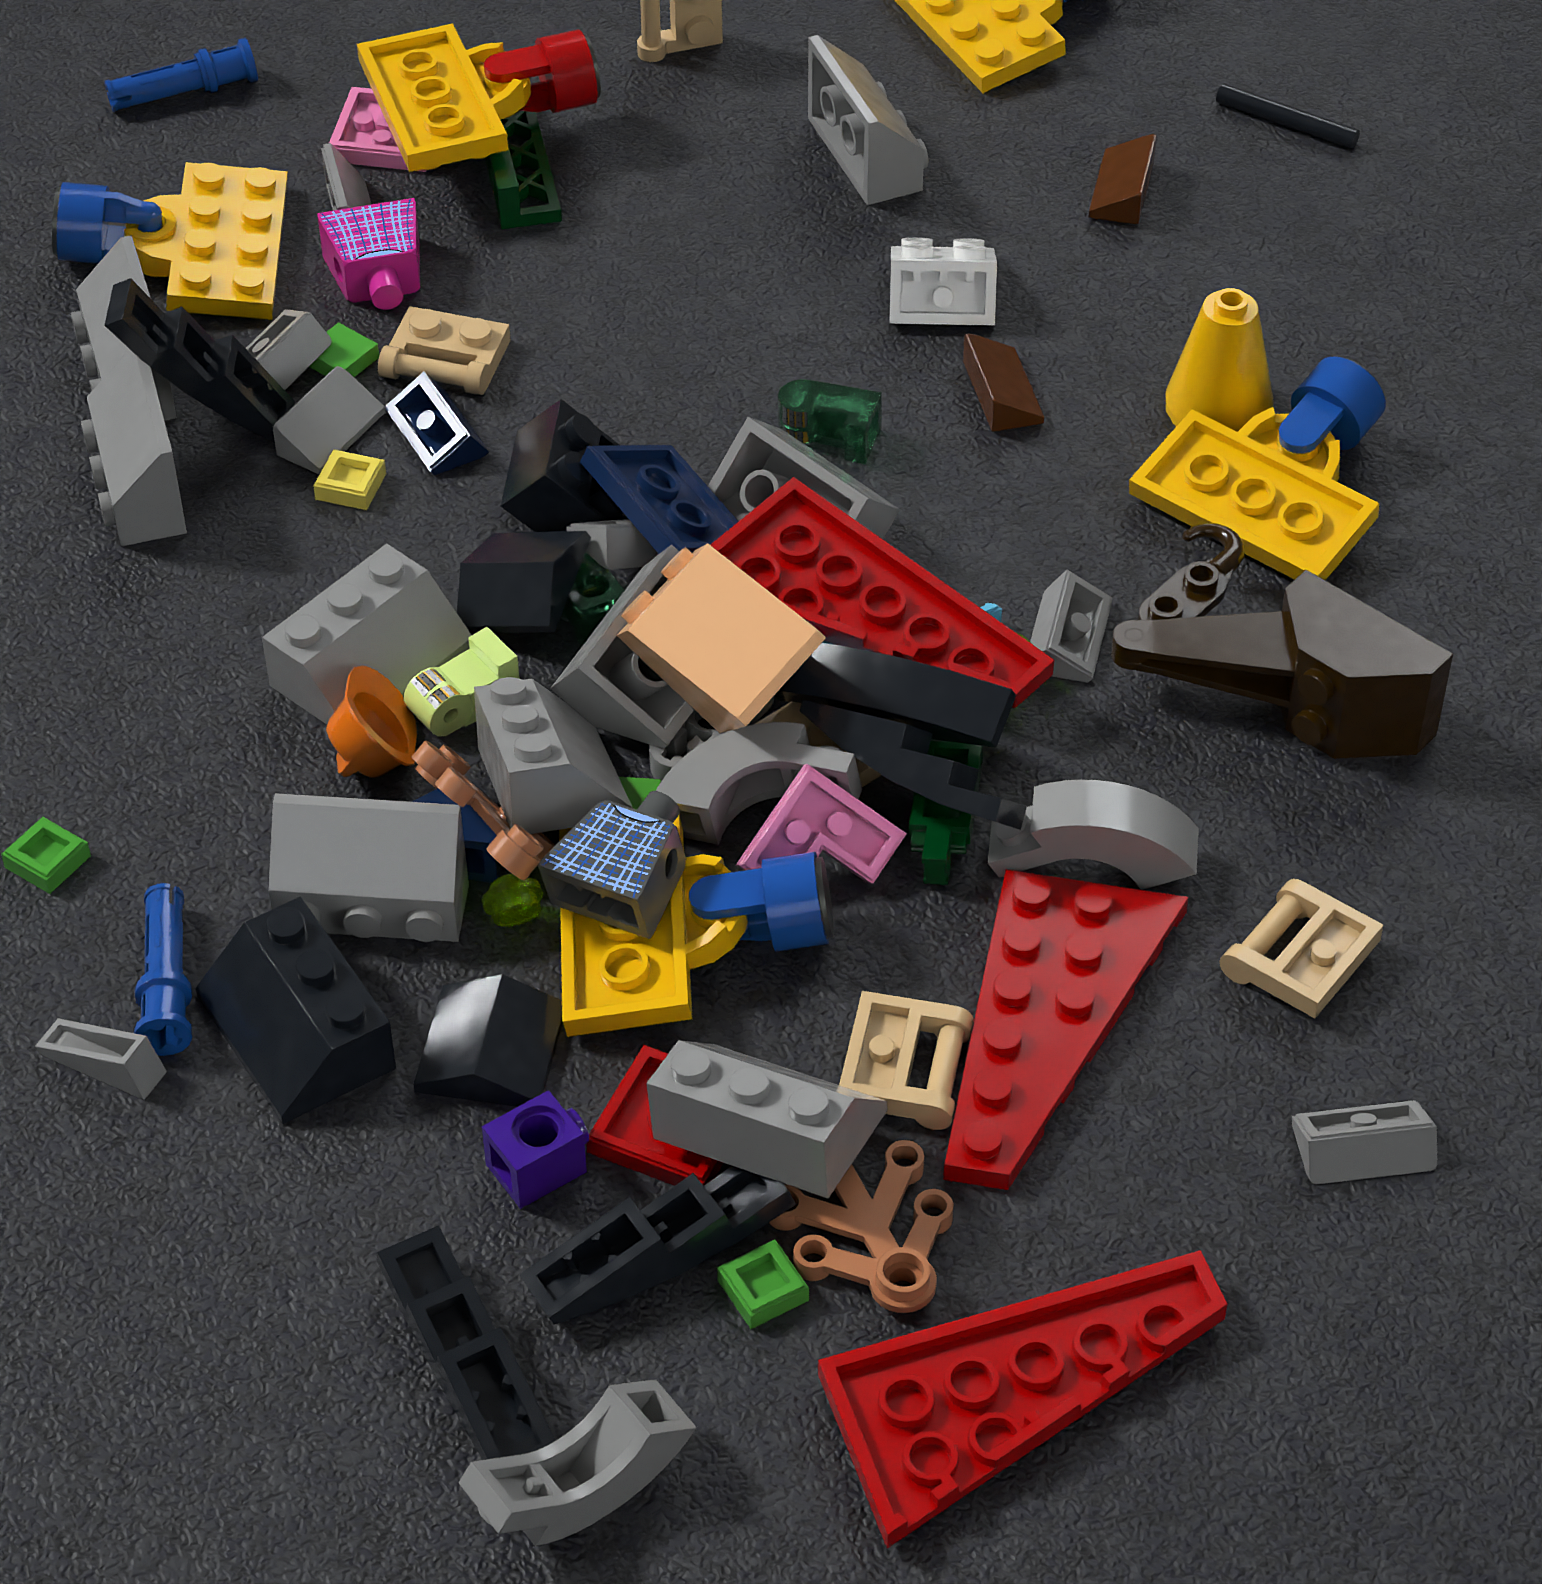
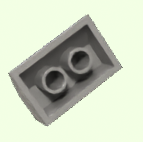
M819 35L808 37V119L867 205L923 191V169L927 168L929 163L927 149L921 139H916L907 127L902 111L895 110L887 99L882 83L879 81L875 82L862 63Z
M132 235L121 237L76 289L80 311L71 312V319L77 343L88 342V345L80 346L87 378L98 377V379L89 380L91 392L129 350L123 342L104 326L113 285L132 278L150 297ZM151 368L164 421L175 419L177 417L171 383Z
M129 349L87 396L91 419L81 421L87 453L97 451L99 455L89 457L96 489L107 487L108 491L98 493L104 526L116 524L120 546L187 533L173 452L151 367Z
M747 417L708 485L711 491L738 521L792 477H795L882 539L900 511L899 508L783 429L751 417Z
M386 543L262 637L269 685L325 724H328L330 717L345 697L348 675L354 667L364 665L375 669L388 678L404 697L407 685L414 676L429 667H440L470 648L468 637L472 635L429 571Z
M672 544L641 568L550 688L594 727L662 749L669 745L694 709L616 635L628 623L621 617L626 608L645 590L653 596L668 580L661 574V571L679 552Z
M506 677L494 681L491 685L474 687L478 750L510 829L514 824H517L528 833L534 834L573 828L598 802L605 800L633 808L596 727L569 704L534 679L521 680L519 678Z
M275 793L272 809L268 890L272 909L301 896L328 934L354 935L361 938L373 936L405 938L423 942L435 940L459 941L469 888L461 806L454 804Z
M678 1040L646 1083L653 1139L825 1198L830 1197L888 1110L887 1101L715 1044Z

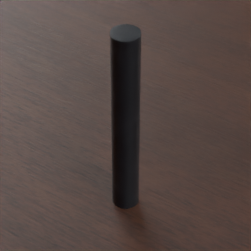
M1224 83L1217 92V103L1350 149H1354L1358 142L1360 130Z

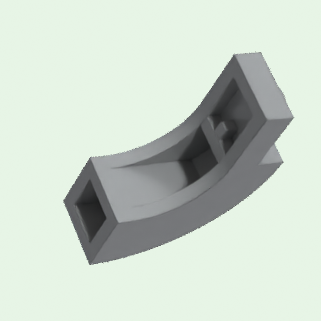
M770 722L730 730L700 744L672 767L656 791L668 795L678 805L683 826V838L719 845L725 829L740 812L760 801L782 797L805 764L813 767L857 799H859L862 792V786L854 753L844 752L833 746H810L805 724Z
M1079 779L1050 782L1034 786L1033 805L1026 808L1021 830L992 821L988 864L1000 878L1004 877L1005 869L1021 872L1065 859L1095 860L1122 870L1143 890L1197 874L1199 828L1179 808L1143 789L1101 780Z
M656 1379L609 1385L590 1413L558 1440L526 1454L472 1461L458 1483L478 1507L481 1517L493 1526L498 1534L523 1530L535 1546L548 1544L583 1530L631 1499L669 1464L697 1427Z

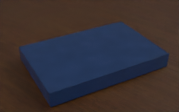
M672 445L587 446L580 461L658 554L671 544L678 551L686 547L693 553L696 549L706 544H712L739 522Z

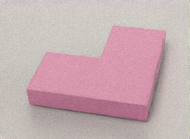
M351 87L329 143L350 164L408 170L372 89ZM421 169L417 171L426 172L427 170Z
M805 764L745 850L736 866L743 871L761 868L762 859L816 852L818 858L820 853L824 852L868 884H873L907 833L813 767Z

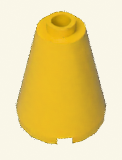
M1226 288L1211 293L1203 302L1167 386L1166 412L1175 426L1193 409L1238 432L1253 416L1273 407V394L1257 302L1250 295L1239 289Z

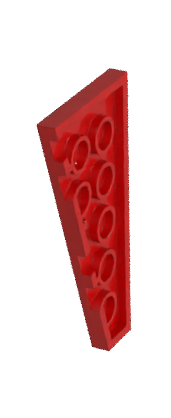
M792 477L710 544L826 637L824 641L920 662L1010 688L1016 694L1012 708H1016L1053 675L1055 661L1053 658L795 477Z
M1005 869L944 1163L943 1180L1009 1190L1043 1137L1047 1122L1060 1103L1064 1104L1075 1087L1076 1077L1087 1061L1091 1062L1134 995L1136 984L1148 965L1153 966L1162 952L1163 942L1174 926L1178 927L1185 916L1188 897Z
M1201 1250L819 1359V1379L886 1548L888 1549L1222 1322L1226 1316L1227 1302Z

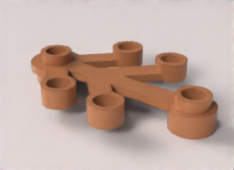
M425 740L412 755V759L418 764L415 769L436 789L439 788L459 806L471 805L497 836L486 850L497 862L519 879L525 881L542 858L555 846L542 832L530 834L517 824H514L510 829L502 807H499L465 775L471 766L445 744L438 749L432 743Z
M899 1140L892 1143L885 1152V1171L873 1199L851 1164L834 1189L844 1207L805 1196L800 1189L785 1185L796 1203V1208L792 1211L784 1212L770 1221L769 1224L778 1230L788 1231L799 1227L803 1223L864 1242L873 1258L833 1248L830 1241L823 1236L807 1235L800 1238L794 1246L793 1265L800 1276L808 1281H819L832 1274L870 1287L874 1300L883 1308L897 1313H910L925 1307L935 1295L937 1277L933 1266L927 1259L937 1235L944 1233L952 1225L954 1204L952 1198L946 1192L939 1189H927L919 1193L914 1201V1224L903 1247H899L890 1231V1227L908 1185L919 1181L924 1172L923 1149L913 1141ZM909 1159L914 1164L903 1167L897 1165L895 1161ZM927 1208H938L944 1213L938 1216H930L923 1211ZM816 1253L823 1256L824 1259L819 1262H808L803 1257L807 1254ZM898 1281H907L912 1285L902 1287L894 1285V1283Z

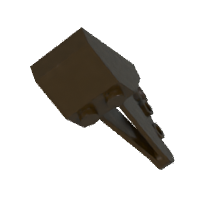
M1217 523L1195 525L1183 533V539L1186 542H1190L1196 538H1213L1223 544L1224 550L1215 558L1204 562H1193L1181 568L1142 602L1139 608L1138 620L1121 622L1113 631L1111 657L1119 667L1157 674L1280 705L1285 729L1297 736L1303 743L1317 748L1333 759L1417 755L1437 735L1453 653L1308 570H1305L1285 588L1282 611L1205 616L1224 599L1232 573L1239 567L1244 558V543L1240 536L1231 528Z

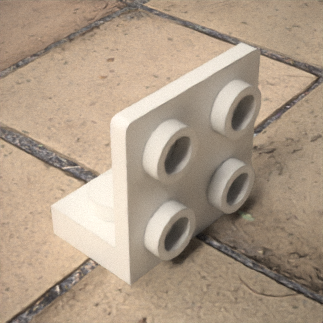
M917 237L901 239V246H891L889 323L995 325L997 260L994 248L984 247V240L970 238L954 239L953 247H933L932 239Z

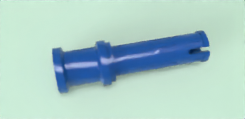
M242 38L238 39V43L235 46L208 52L206 48L199 49L198 53H194V59L113 80H105L104 84L106 90H108L106 93L112 111L116 112L119 109L203 88L204 92L214 93L218 91L219 86L244 79H247L250 83L258 81V74L248 40Z
M168 883L153 885L144 894L145 974L140 977L135 986L136 1003L141 1007V1019L136 1023L134 1033L147 1036L159 1056L174 1055L182 1052L190 1045L192 1040V1027L186 1019V1007L192 999V987L183 974L184 893L179 887L175 886L172 890V903L170 904V884Z

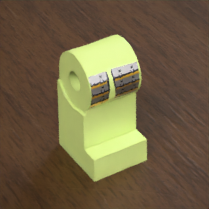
M488 627L468 637L470 649L440 667H429L422 670L407 685L404 692L406 707L437 736H447L463 726L467 727L476 722L474 687L491 685L494 681L506 677L520 679L517 655Z

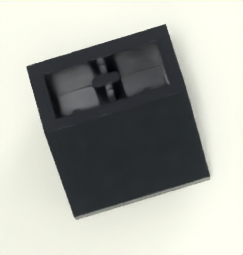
M560 399L517 430L500 507L534 532L567 531V527L573 523L628 519L580 463L587 446H615L619 444L596 427L587 416L580 414Z

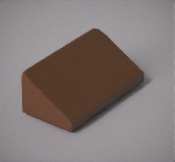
M1157 134L1145 135L1105 149L1088 217L1139 224L1154 165Z
M965 334L963 363L991 431L1044 423V415L1015 347L974 334Z

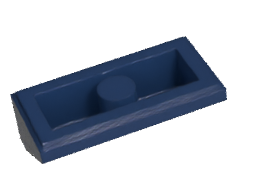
M422 372L385 406L386 411L433 475L478 460L489 453L485 444L446 391L425 372Z

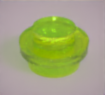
M507 874L491 883L490 889L482 896L481 902L485 913L493 917L496 925L502 927L516 926L526 923L539 915L541 912L540 900L543 897V890L540 882L536 879L526 878L523 881L513 874Z

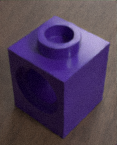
M549 1090L482 1126L486 1166L520 1209L587 1172L585 1144L589 1142L588 1130L579 1114L573 1108L564 1110Z

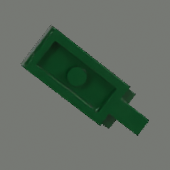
M931 741L928 755L953 760L979 769L974 791L978 792L983 763V746ZM914 792L909 821L911 852H923L924 884L948 885L952 854H966L967 844H971L975 815L941 805Z

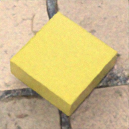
M333 449L313 485L315 500L367 510L386 476L385 460Z

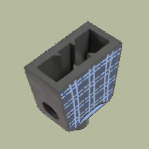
M651 791L637 810L609 800L598 802L538 864L551 904L650 939L662 918L686 865V856L677 827L673 824L680 814V809L676 802L668 795L659 791Z

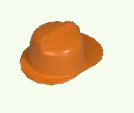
M364 665L354 667L348 675L345 697L330 717L326 727L329 740L337 751L338 773L342 777H348L358 771L370 778H377L401 764L413 766L415 761L412 759V755L415 753L417 726L413 713L404 703L403 695L388 678L375 669Z

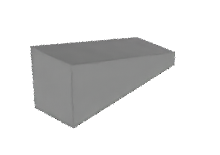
M58 1018L35 1045L40 1055L143 1100L147 1098L167 1072L145 1035Z

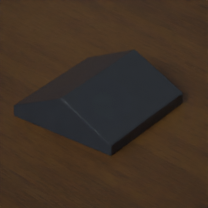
M587 531L493 533L460 563L457 614L469 632L477 633L485 627H488L493 633L555 632L591 536Z
M504 974L443 985L414 1080V1092L516 1107L544 1093L563 1024L562 1000Z

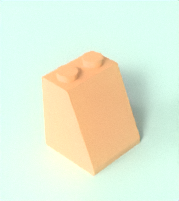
M709 544L696 549L693 553L686 547L679 551L661 571V574L668 580L653 596L645 590L626 608L621 617L628 623L616 635L719 733L746 727L826 639L814 626Z

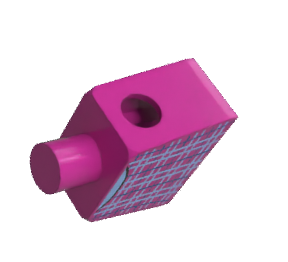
M415 198L317 213L323 259L347 301L356 303L372 300L375 307L382 310H390L402 302L403 295L415 293L420 289V240Z

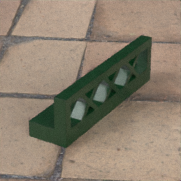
M519 111L513 117L501 119L500 121L507 133V140L513 134L528 140L520 148L508 143L507 151L493 153L484 158L501 230L561 222V207L536 112ZM521 165L536 170L528 179L515 174V170ZM528 196L547 203V205L520 208V204Z

